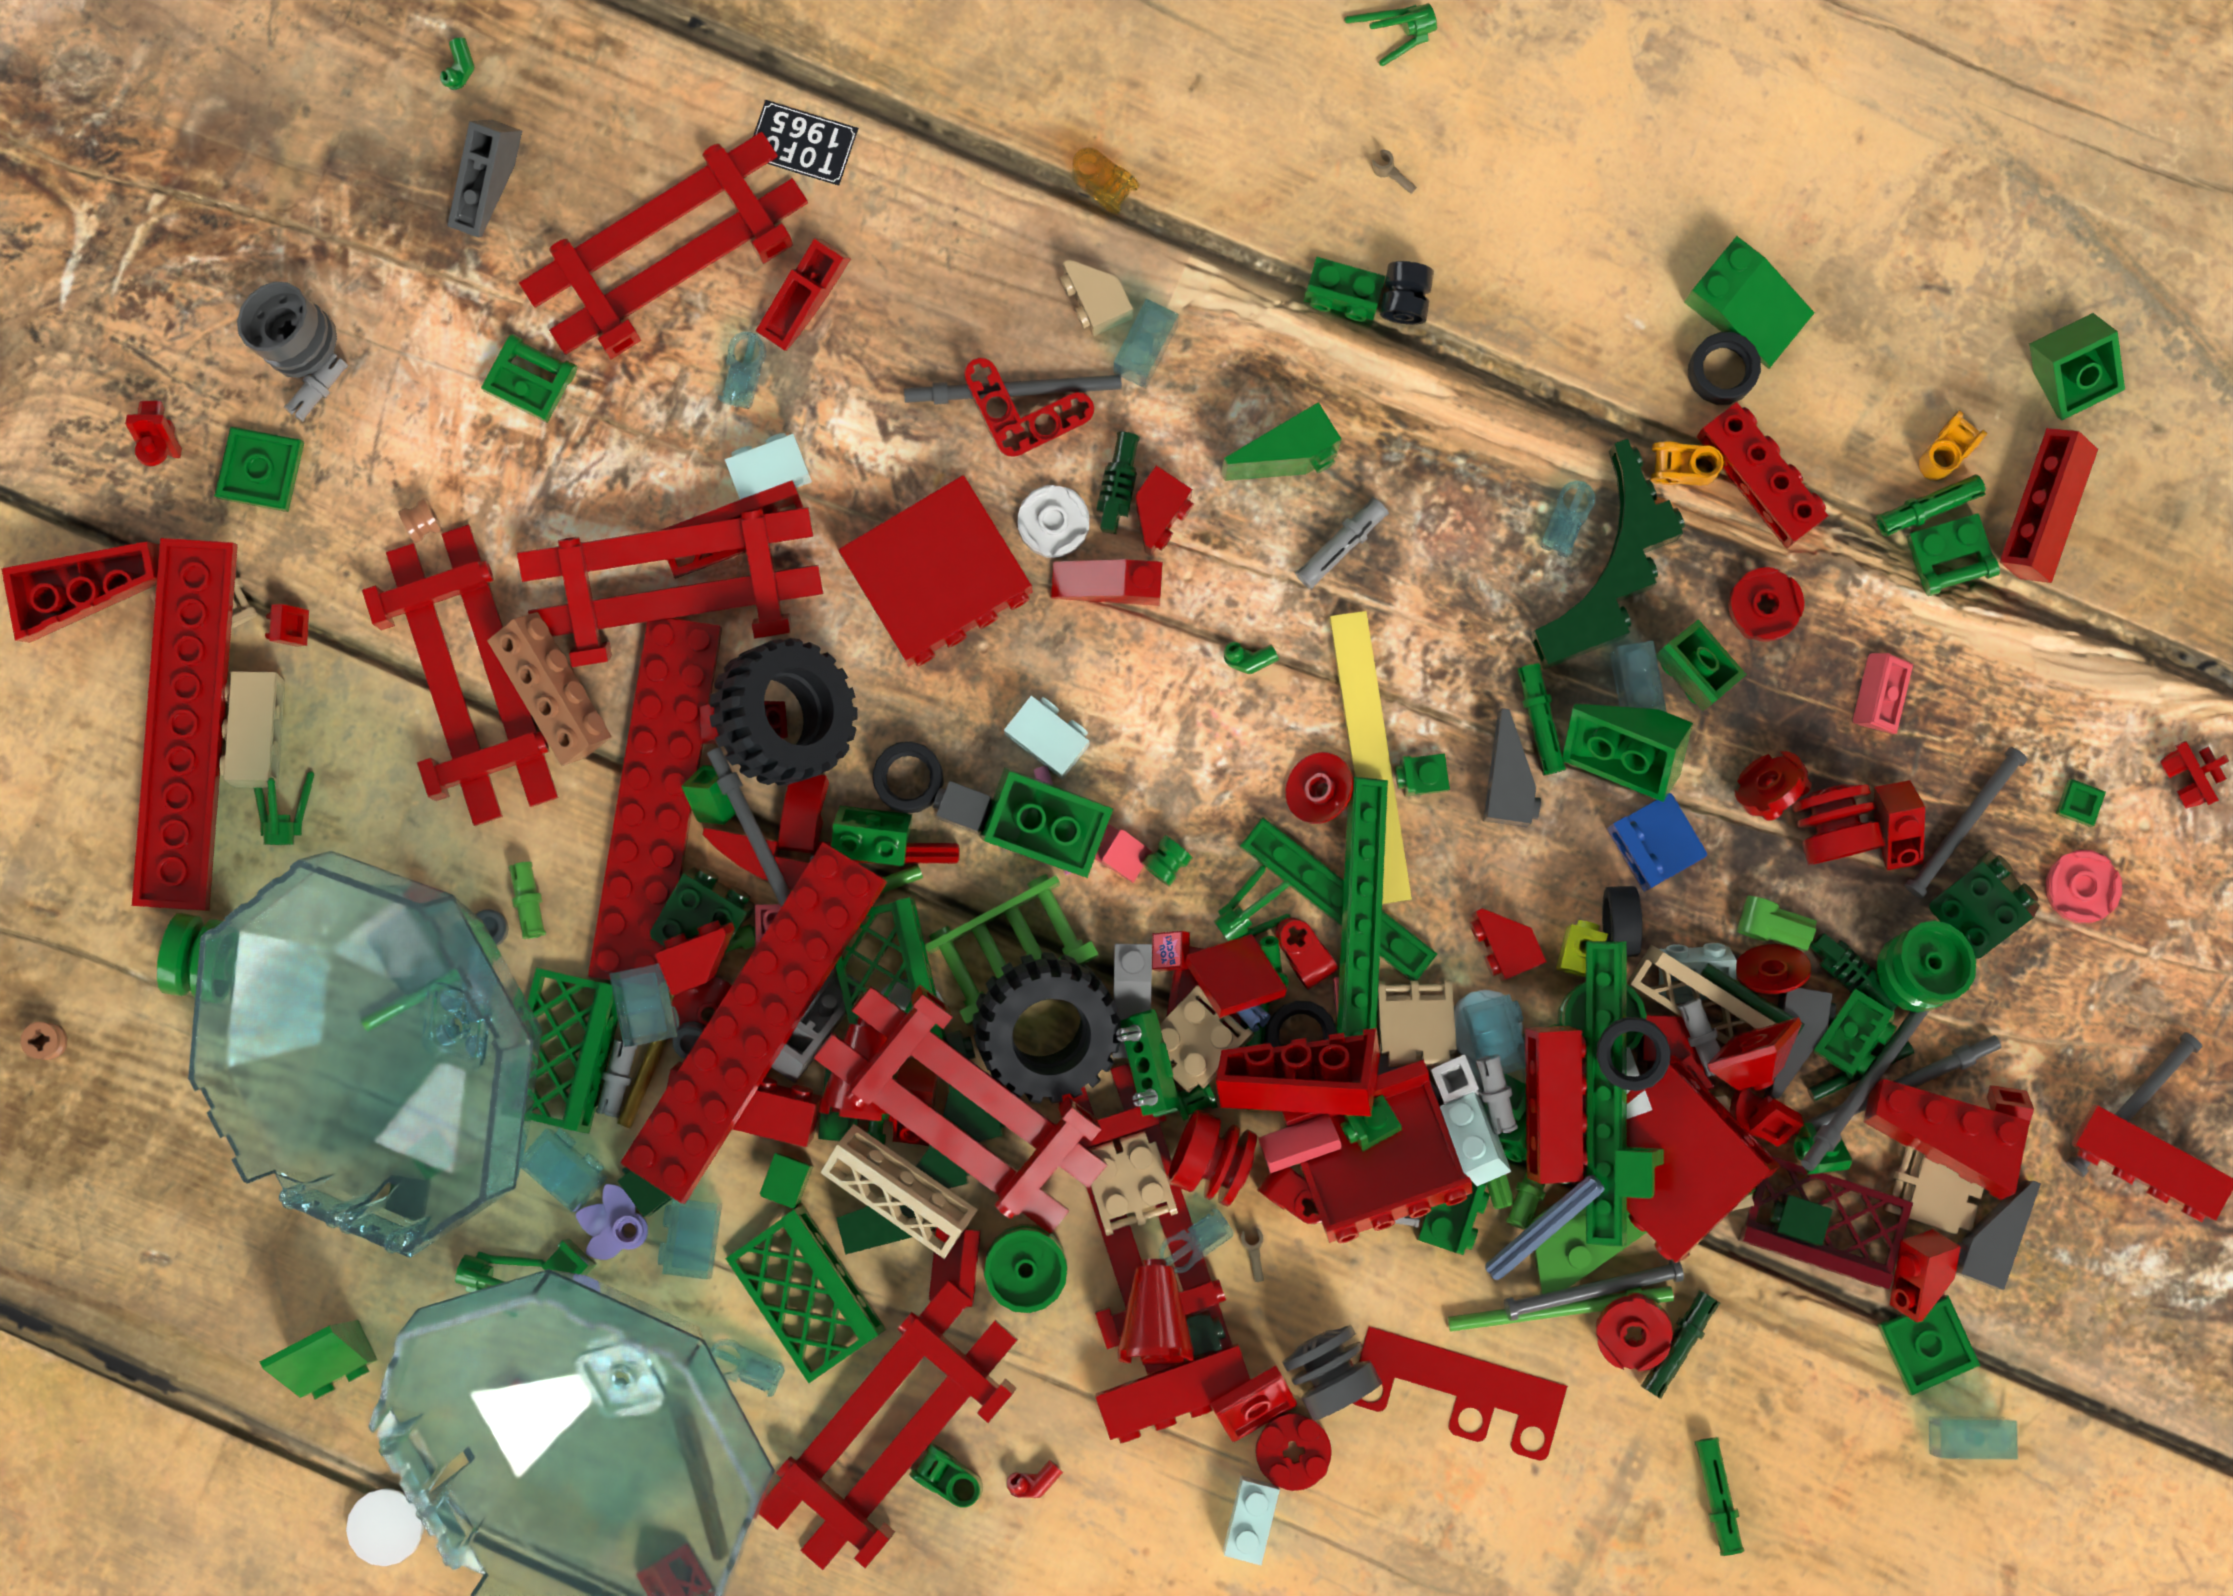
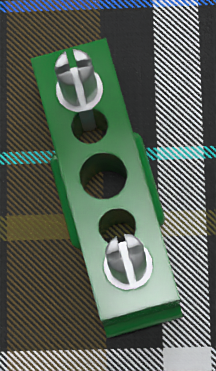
M1155 1009L1130 1015L1127 1019L1121 1020V1029L1117 1030L1116 1035L1122 1034V1037L1117 1039L1121 1042L1124 1041L1137 1091L1133 1096V1100L1139 1099V1101L1133 1102L1134 1105L1141 1107L1143 1116L1153 1114L1154 1117H1159L1180 1111V1103L1173 1079V1070Z

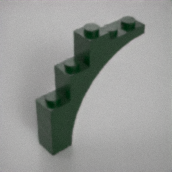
M1628 438L1614 443L1609 451L1617 478L1619 496L1617 535L1609 560L1598 581L1583 600L1560 618L1534 630L1530 635L1543 670L1624 639L1630 633L1628 627H1631L1632 624L1628 611L1624 606L1619 607L1618 602L1649 591L1657 583L1655 579L1658 577L1656 565L1651 557L1646 558L1645 553L1673 543L1683 535L1682 529L1685 527L1681 512L1678 508L1673 509L1670 500L1655 504L1654 501L1657 500V494L1654 485L1650 480H1645L1640 468L1643 467L1641 454L1636 446L1631 447Z
M961 1030L946 1034L949 1045L968 1059L976 1058L970 1036L964 1038ZM949 1084V1093L943 1116L978 1142L1004 1136L1002 1128H1005V1125ZM931 1145L915 1166L947 1189L970 1184L968 1179L970 1174ZM899 1205L902 1214L908 1218H916L912 1209L906 1205ZM869 1206L836 1218L845 1255L912 1238L911 1235ZM930 1227L931 1231L934 1232L935 1227Z

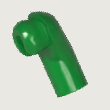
M464 37L455 38L449 42L454 63L440 74L441 83L451 90H458L464 87L475 68L466 38Z
M1231 642L1224 648V661L1226 664L1246 674H1253L1279 661V657L1271 644L1255 653L1242 648L1238 642Z
M1266 936L1260 940L1261 949L1287 988L1289 980L1287 975L1282 973L1279 940L1275 936Z

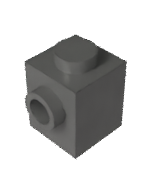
M949 781L946 789L940 787L933 808L938 810L936 814L938 820L979 835L992 798L981 792Z

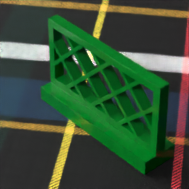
M908 897L872 907L866 915L869 919L865 925L861 923L860 928L862 930L852 947H846L845 950L849 952L844 959L843 955H841L836 963L849 1024H857L859 1016L852 1012V1008L861 991L866 992L868 990L864 986L875 968L893 979L884 993V996L887 998L897 982L910 989L911 995L921 985L937 997L915 899ZM892 911L895 927L886 939L870 929V926L878 914ZM867 932L884 942L874 961L856 951ZM896 934L900 947L892 942ZM889 946L901 952L903 964L896 975L878 965ZM853 954L871 965L860 984L847 976L845 968ZM904 971H906L908 982L900 978ZM849 983L857 987L853 995L851 994ZM912 1001L909 1002L904 1010L905 1012L909 1013L913 1008ZM935 1024L931 1031L947 1042L945 1028L942 1029Z
M536 968L499 1113L589 1134L603 1079H601L602 1073L606 1071L626 989ZM545 978L556 980L563 992L548 1003L541 993ZM565 982L575 984V986L568 989ZM584 987L596 989L592 1005L581 1011L572 995ZM567 999L575 1016L559 1025L551 1009ZM545 1013L553 1030L537 1039L532 1030L533 1022ZM587 1015H589L588 1022L585 1019ZM579 1021L585 1031L582 1042L571 1047L563 1031ZM557 1035L566 1052L550 1062L541 1045ZM536 1049L544 1066L528 1076L523 1067L524 1057ZM578 1051H580L579 1057H577L575 1054ZM570 1057L576 1068L574 1077L562 1084L554 1067ZM548 1071L557 1088L541 1098L532 1081ZM519 1076H521L523 1079L520 1082H518ZM527 1086L535 1102L523 1110L512 1108L515 1092ZM561 1094L566 1103L563 1120L551 1117L545 1106L546 1102ZM539 1108L542 1115L532 1113V1111Z
M803 1205L786 1214L781 1220L725 1258L808 1383H811L887 1330ZM783 1227L792 1239L790 1254L771 1250L773 1234ZM766 1240L764 1249L756 1247ZM797 1248L802 1254V1256L796 1255ZM748 1252L763 1254L760 1275L748 1273L739 1261V1258ZM770 1256L789 1260L785 1280L766 1276ZM795 1261L809 1264L813 1270L811 1285L792 1281ZM818 1279L823 1285V1287L817 1286ZM753 1280L759 1281V1282H758V1288H757V1286L755 1285V1283L753 1282ZM765 1282L784 1286L781 1306L767 1303L763 1297ZM790 1287L810 1291L806 1311L787 1307ZM816 1292L827 1294L834 1302L832 1316L813 1313ZM773 1311L780 1312V1313H779V1319L777 1318V1316L775 1315V1313H774ZM839 1311L845 1319L838 1318ZM786 1313L805 1317L802 1337L787 1333L784 1328ZM811 1318L831 1322L827 1342L808 1339ZM837 1324L850 1326L859 1340L849 1347L833 1344ZM794 1342L801 1343L800 1350L797 1348ZM807 1345L826 1348L824 1364L815 1371L811 1369L805 1360ZM832 1350L841 1351L831 1359Z

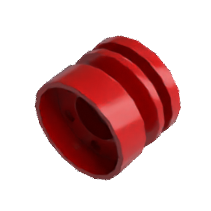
M1843 784L1812 792L1809 796L1792 804L1794 813L1807 811L1812 813L1811 817L1797 821V827L1816 828V835L1802 841L1808 865L1841 859L1885 846L1879 822L1861 823L1860 815L1875 808L1874 802L1856 805L1855 799L1871 794L1869 784Z
M1197 1109L1193 1112L1183 1130L1172 1158L1167 1180L1171 1185L1192 1192L1200 1181L1205 1179L1204 1197L1211 1200L1219 1190L1218 1203L1228 1207L1232 1204L1250 1174L1254 1161L1257 1134L1247 1129L1239 1138L1240 1128L1238 1125L1233 1124L1228 1128L1224 1136L1220 1137V1118Z

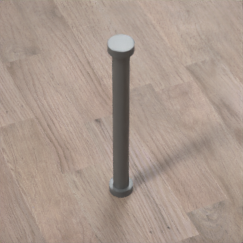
M2013 747L2008 748L2005 752L2006 759L1913 880L1908 879L1904 886L1909 892L1919 898H1923L1926 895L1927 890L1925 888L2018 766H2024L2028 761V758L2021 751Z
M2184 1032L2179 1038L2181 1042L2115 1115L2129 1122L2192 1052L2198 1053L2203 1047L2202 1044L2194 1036ZM2071 1156L2066 1161L2067 1166L2081 1177H2084L2089 1172L2087 1167L2091 1163L2079 1156L2075 1158Z
M1669 1260V1265L1519 1300H1514L1513 1297L1504 1299V1306L1509 1321L1518 1320V1315L1672 1279L1674 1282H1680L1684 1280V1273L1680 1261L1675 1263L1673 1260Z

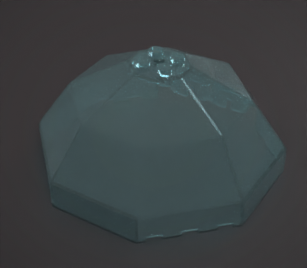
M328 851L298 859L282 876L274 878L256 892L257 895L254 898L238 906L224 918L225 920L215 928L209 929L201 936L188 1079L194 1091H202L211 1110L206 1113L220 1138L226 1136L236 1157L231 1160L243 1182L248 1184L275 1173L283 1188L279 1194V1201L282 1202L284 1208L304 1212L325 1222L328 1227H339L344 1234H354L384 1247L389 1253L397 1252L411 1258L516 1188L531 1124L542 1028L484 922L453 894L340 853ZM457 1018H458V1019L461 1021V1023H462V1031H461V1032H460L459 1025L455 1024V1019H457ZM369 1022L370 1026L365 1029L362 1023ZM388 1182L396 1185L388 1196L371 1202Z
M551 1269L424 1306L415 1311L397 1334L392 1360L387 1366L380 1388L382 1389L380 1398L374 1407L368 1427L374 1433L379 1426L377 1433L381 1447L379 1453L385 1458L393 1474L399 1472L402 1478L399 1484L407 1496L406 1500L408 1503L415 1505L417 1519L421 1520L429 1536L435 1535L438 1539L436 1548L443 1558L444 1565L450 1566L452 1570L465 1566L483 1575L470 1596L726 1595L775 1470L699 1326L586 1275ZM618 1372L626 1374L629 1377V1382H626L624 1378H618L616 1374ZM464 1452L469 1462L430 1492L449 1463L460 1453Z

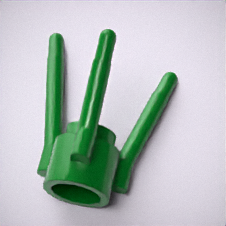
M1429 3L1420 6L1413 5L1402 9L1347 16L1344 19L1345 23L1380 20L1370 23V29L1402 24L1405 34L1407 36H1414V38L1379 61L1380 66H1385L1416 45L1428 42V33L1437 30L1436 16Z
M309 771L307 773L294 822H290V815H278L274 778H269L267 781L269 815L267 814L263 788H254L263 845H294V836H302V821L312 788L314 772Z
M1260 866L1229 903L1218 911L1221 916L1215 919L1214 923L1228 941L1250 934L1255 936L1276 927L1282 920L1291 918L1290 914H1284L1247 930L1252 925L1249 917L1280 895L1281 892L1290 886V882L1285 880L1243 911L1238 907L1233 911L1265 873L1266 867Z
M480 1251L476 1257L464 1255L458 1265L455 1282L466 1286V1292L482 1297L513 1316L519 1314L518 1309L485 1289L490 1285L525 1298H530L532 1294L530 1291L492 1277L494 1267L489 1266V1263L541 1267L545 1263L542 1259L489 1255Z

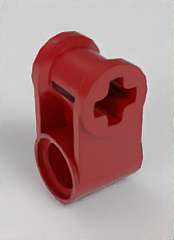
M1286 918L1277 925L1275 937L1279 940V946L1290 961L1293 971L1307 990L1339 970L1331 954L1306 922L1296 918ZM1291 927L1301 930L1297 935L1300 940L1298 943L1286 940L1291 936L1288 931Z
M1290 1167L1273 1173L1269 1172L1257 1189L1258 1192L1306 1224L1315 1225L1321 1222L1319 1215L1312 1213L1307 1217L1303 1214L1305 1207L1302 1202L1305 1199L1308 1201L1313 1200L1304 1177Z

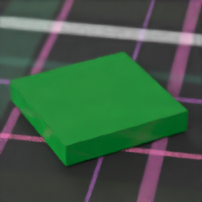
M230 426L214 496L221 500L289 512L304 442L299 439Z
M1949 1295L1941 1296L1921 1322L1917 1323L1906 1315L1900 1314L1878 1324L1909 1395H1915L1980 1366Z

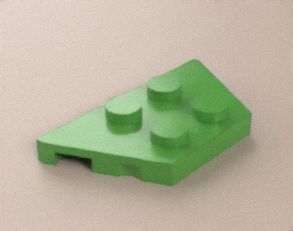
M1551 1205L1543 1212L1538 1214L1536 1217H1534L1531 1220L1530 1225L1534 1223L1539 1217H1541L1546 1211H1548L1553 1205ZM1585 1207L1535 1250L1534 1256L1541 1286L1540 1294L1571 1287L1647 1232L1640 1231L1631 1223L1628 1218L1630 1213L1627 1211V1245L1621 1247L1586 1244Z

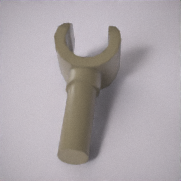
M1381 150V157L1388 164L1380 166L1372 160L1374 173L1379 177L1385 178L1389 176L1412 194L1417 187L1394 167L1392 153L1388 150Z
M1257 1228L1259 1242L1255 1245H1249L1245 1241V1233L1243 1231L1241 1234V1244L1249 1252L1255 1282L1264 1281L1259 1248L1263 1244V1234Z

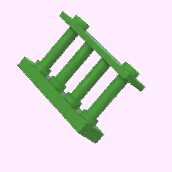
M1044 874L1027 884L1029 890L952 931L949 926H946L929 935L931 942L925 945L927 951L932 954L940 949L966 998L963 1001L966 1008L959 1012L967 1026L973 1024V1014L979 1011L976 1001L980 993L953 942L973 932L997 979H999L1004 974L1001 967L1006 965V962L986 924L1006 915L1026 954H1031L1034 960L1041 959L1042 951L1018 908L1038 897L1064 945L1062 949L1064 955L1074 958L1078 965L1085 964L1098 957V952L1092 941L1084 944L1082 939L1077 940L1051 890L1060 886L1057 876L1049 879L1048 875Z

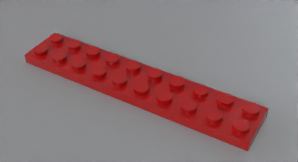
M160 538L131 906L210 911L220 782V758L222 756L223 743L222 725L225 717V687L228 679L238 544L233 542Z
M672 618L647 622L588 977L658 988H663L665 978L655 953L665 947L651 938L650 930L682 877L692 809L681 786L700 767L703 744L701 741L699 707L710 704L722 634V627L720 625Z
M822 842L620 1164L683 1204L687 1202L887 884V881Z

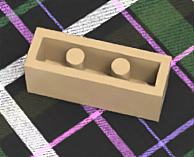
M231 672V682L226 684L225 701L229 705L228 719H224L222 725V735L226 741V755H222L220 758V773L224 777V781L233 787L268 788V779L274 778L275 788H278L285 680L276 672Z

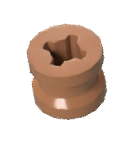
M426 498L419 500L417 506L412 509L404 508L398 511L403 525L415 543L422 541L424 535L429 532L437 533L442 530L441 524Z
M35 1022L24 1029L20 1044L22 1050L29 1057L53 1060L64 1053L68 1038L61 1026L54 1023Z

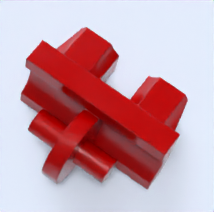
M140 401L138 413L127 414L125 424L136 442L135 455L139 462L145 466H157L168 455L173 458H181L182 448L174 435L175 427L172 421L165 418V408L161 401Z
M2187 741L2175 745L2177 750L2170 752L2160 760L2169 778L2187 769L2191 773L2195 782L2176 791L2186 809L2205 802L2211 805L2219 801L2205 773L2210 772L2216 784L2226 780L2227 778L2220 766L2229 762L2227 755L2215 758L2208 746L2199 751L2205 762L2204 765L2200 766Z

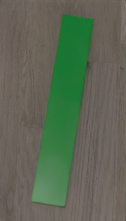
M1262 817L1240 845V848L1283 882L1288 880L1292 889L1342 927L1344 880ZM1382 911L1380 958L1410 981H1417L1437 956V953Z

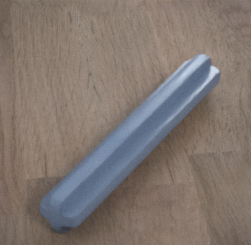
M1587 1176L1489 1260L1485 1265L1486 1271L1493 1279H1502L1604 1191L1603 1184L1596 1176Z

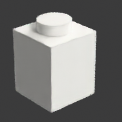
M1465 1054L1431 1069L1444 1104L1472 1092H1475L1482 1100L1481 1093L1484 1092L1480 1072L1476 1062Z

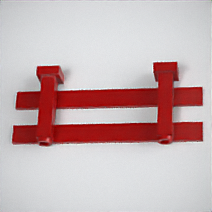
M763 132L758 133L728 153L720 144L710 146L702 154L707 166L577 247L573 248L568 239L559 240L550 247L549 251L555 260L525 278L519 284L534 308L570 286L576 291L585 308L549 329L565 355L600 333H603L597 339L609 358H615L641 341L629 319L623 323L621 320L754 237L755 240L752 241V245L763 264L794 246L790 234L781 223L775 227L776 223L808 204V200L794 179L791 178L758 200L744 180L745 177L778 157ZM722 191H725L738 211L737 213L605 295L602 293L591 276L592 272Z
M809 507L763 514L762 508L742 511L741 518L580 542V537H570L558 540V546L517 552L522 582L563 576L568 604L528 610V615L538 612L541 619L546 623L552 637L574 633L576 647H573L569 652L571 667L604 663L610 660L612 656L610 642L601 643L599 629L756 605L758 618L753 619L751 624L754 639L791 633L792 630L790 613L782 614L780 601L823 594L819 565L774 571L770 543L813 537ZM746 547L751 575L593 600L588 572Z
M468 524L441 534L452 566L451 570L426 578L416 546L412 543L386 552L397 588L383 592L375 585L363 589L362 593L372 624L381 631L395 626L393 617L406 614L452 760L439 764L436 760L428 758L417 762L427 796L434 801L450 797L448 788L460 784L473 826H478L503 817L489 774L516 765L530 807L559 797L545 757V753L550 752L548 742L542 732H537L532 715L487 641L500 631L503 625L489 582L494 581L492 570L487 560H481L471 526ZM458 595L462 597L508 741L482 750L434 603Z
M919 985L911 995L913 1008L907 1013L870 986L852 1008V1012L886 1036L888 1039L872 1059L868 1060L832 1033L813 1058L850 1085L846 1096L856 1106L863 1109L867 1104L870 1105L873 1102L996 1193L999 1199L994 1205L1003 1215L1012 1219L1015 1214L1018 1216L1020 1213H1023L1051 1234L1069 1213L1067 1207L1041 1189L1054 1171L1061 1167L1089 1188L1107 1167L1105 1161L1079 1143L1083 1136L1092 1141L1100 1132L1101 1128L1097 1118L1067 1096L1058 1107L1062 1118L1055 1125L931 1031L935 1024L944 1029L953 1018L950 1007L935 995ZM910 1055L1036 1149L1019 1171L893 1078V1075Z
M1130 1063L1110 1069L1124 1112L1098 1120L1101 1130L1091 1141L1083 1136L1079 1143L1089 1149L1130 1133L1133 1135L1145 1131L1148 1143L1156 1141L1168 1179L1172 1160L1160 1123L1167 1121L1166 1116L1154 1117L1153 1114L1143 1116L1141 1107L1134 1105L1133 1102L1139 1101V1099L1133 1100V1096L1137 1091ZM1085 1086L1081 1088L1083 1093L1081 1096L1074 1099L1071 1094L1062 1096L1063 1101L1068 1096L1094 1116ZM1169 1184L1178 1214L1171 1216L1170 1212L1159 1215V1219L1183 1291H1180L1184 1313L1185 1315L1191 1313L1205 1355L1232 1345L1219 1303L1226 1301L1220 1280L1211 1281L1182 1190ZM1090 1186L1087 1188L1126 1308V1310L1114 1314L1111 1313L1110 1307L1095 1311L1106 1348L1110 1349L1119 1346L1136 1267L1143 1266L1130 1225L1113 1230L1114 1234L1106 1235L1093 1190ZM1167 1202L1155 1205V1207L1159 1208L1162 1206H1166ZM1127 1214L1110 1219V1223L1128 1218ZM1176 1364L1144 1366L1148 1375Z
M951 1280L944 1285L919 1316L911 1312L898 1327V1330L902 1333L901 1338L797 1460L790 1456L775 1473L781 1479L755 1509L776 1530L781 1527L802 1501L822 1517L825 1522L800 1550L822 1570L825 1569L847 1541L859 1550L854 1559L866 1568L895 1533L885 1522L879 1528H876L867 1520L874 1509L970 1396L982 1405L977 1414L989 1423L1017 1389L1006 1378L999 1385L989 1376L990 1372L1018 1340L996 1319L966 1355L943 1336L945 1331L972 1301ZM925 1356L943 1371L947 1377L843 1499L821 1478Z

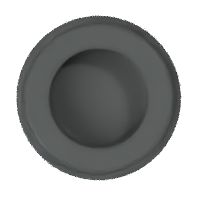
M490 909L476 913L469 925L472 939L485 947L498 946L506 939L509 931L506 918L501 913Z
M689 1021L677 1028L673 1038V1048L681 1058L686 1059L706 1027L702 1023Z

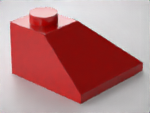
M1797 1017L1733 1036L1707 1064L1710 1072L1738 1091L1753 1087L1754 1091H1758L1771 1086L1775 1082L1774 1078L1784 1068L1802 1025L1800 1018Z

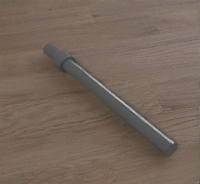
M1121 375L1003 382L1010 396L1122 389ZM947 382L933 383V387L904 388L905 403L934 401V405L949 404V400L973 399L967 384L948 386ZM982 383L984 390L977 393L980 398H983L986 394L999 391L1000 389L997 383L992 387L988 383Z
M721 747L709 751L707 755L718 775L719 780L716 782L722 794L728 796L782 907L791 892L740 789L743 784L737 772H732Z
M1929 1011L1920 1013L1909 1012L1828 1125H1822L1813 1138L1815 1143L1801 1160L1804 1168L1814 1171L1827 1151L1831 1152L1841 1140L1840 1134Z
M1993 1035L1971 1046L1964 1044L1953 1049L1951 1055L1898 1078L1894 1082L1915 1088L1957 1068L1964 1070L1975 1065L1977 1059L2001 1049V1043L1997 1036ZM1869 1095L1854 1115L1866 1110ZM1842 1104L1803 1123L1811 1122L1816 1132H1818L1822 1125H1828Z

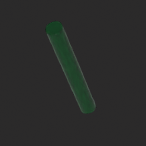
M1709 963L1706 964L1700 974L1775 1023L1795 1018ZM1801 1022L1802 1025H1801V1027H1800V1030H1799V1032H1798V1035H1799V1033L1801 1032V1030L1803 1029V1027H1804V1025H1805L1803 1022Z
M1907 1041L1891 1065L1914 1054V1049L1909 1041ZM1842 1071L1807 1088L1811 1099L1815 1102L1861 1080L1863 1075L1858 1073L1856 1078L1851 1080L1847 1077V1073Z

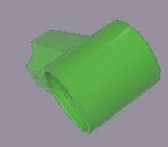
M1748 895L1736 932L1761 941L1772 940L1805 952L1808 951L1813 941L1817 921L1780 909L1777 903Z

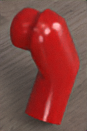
M1049 1460L1037 1474L1012 1473L1007 1478L1006 1486L1011 1495L1017 1498H1041L1063 1474V1471L1053 1461Z

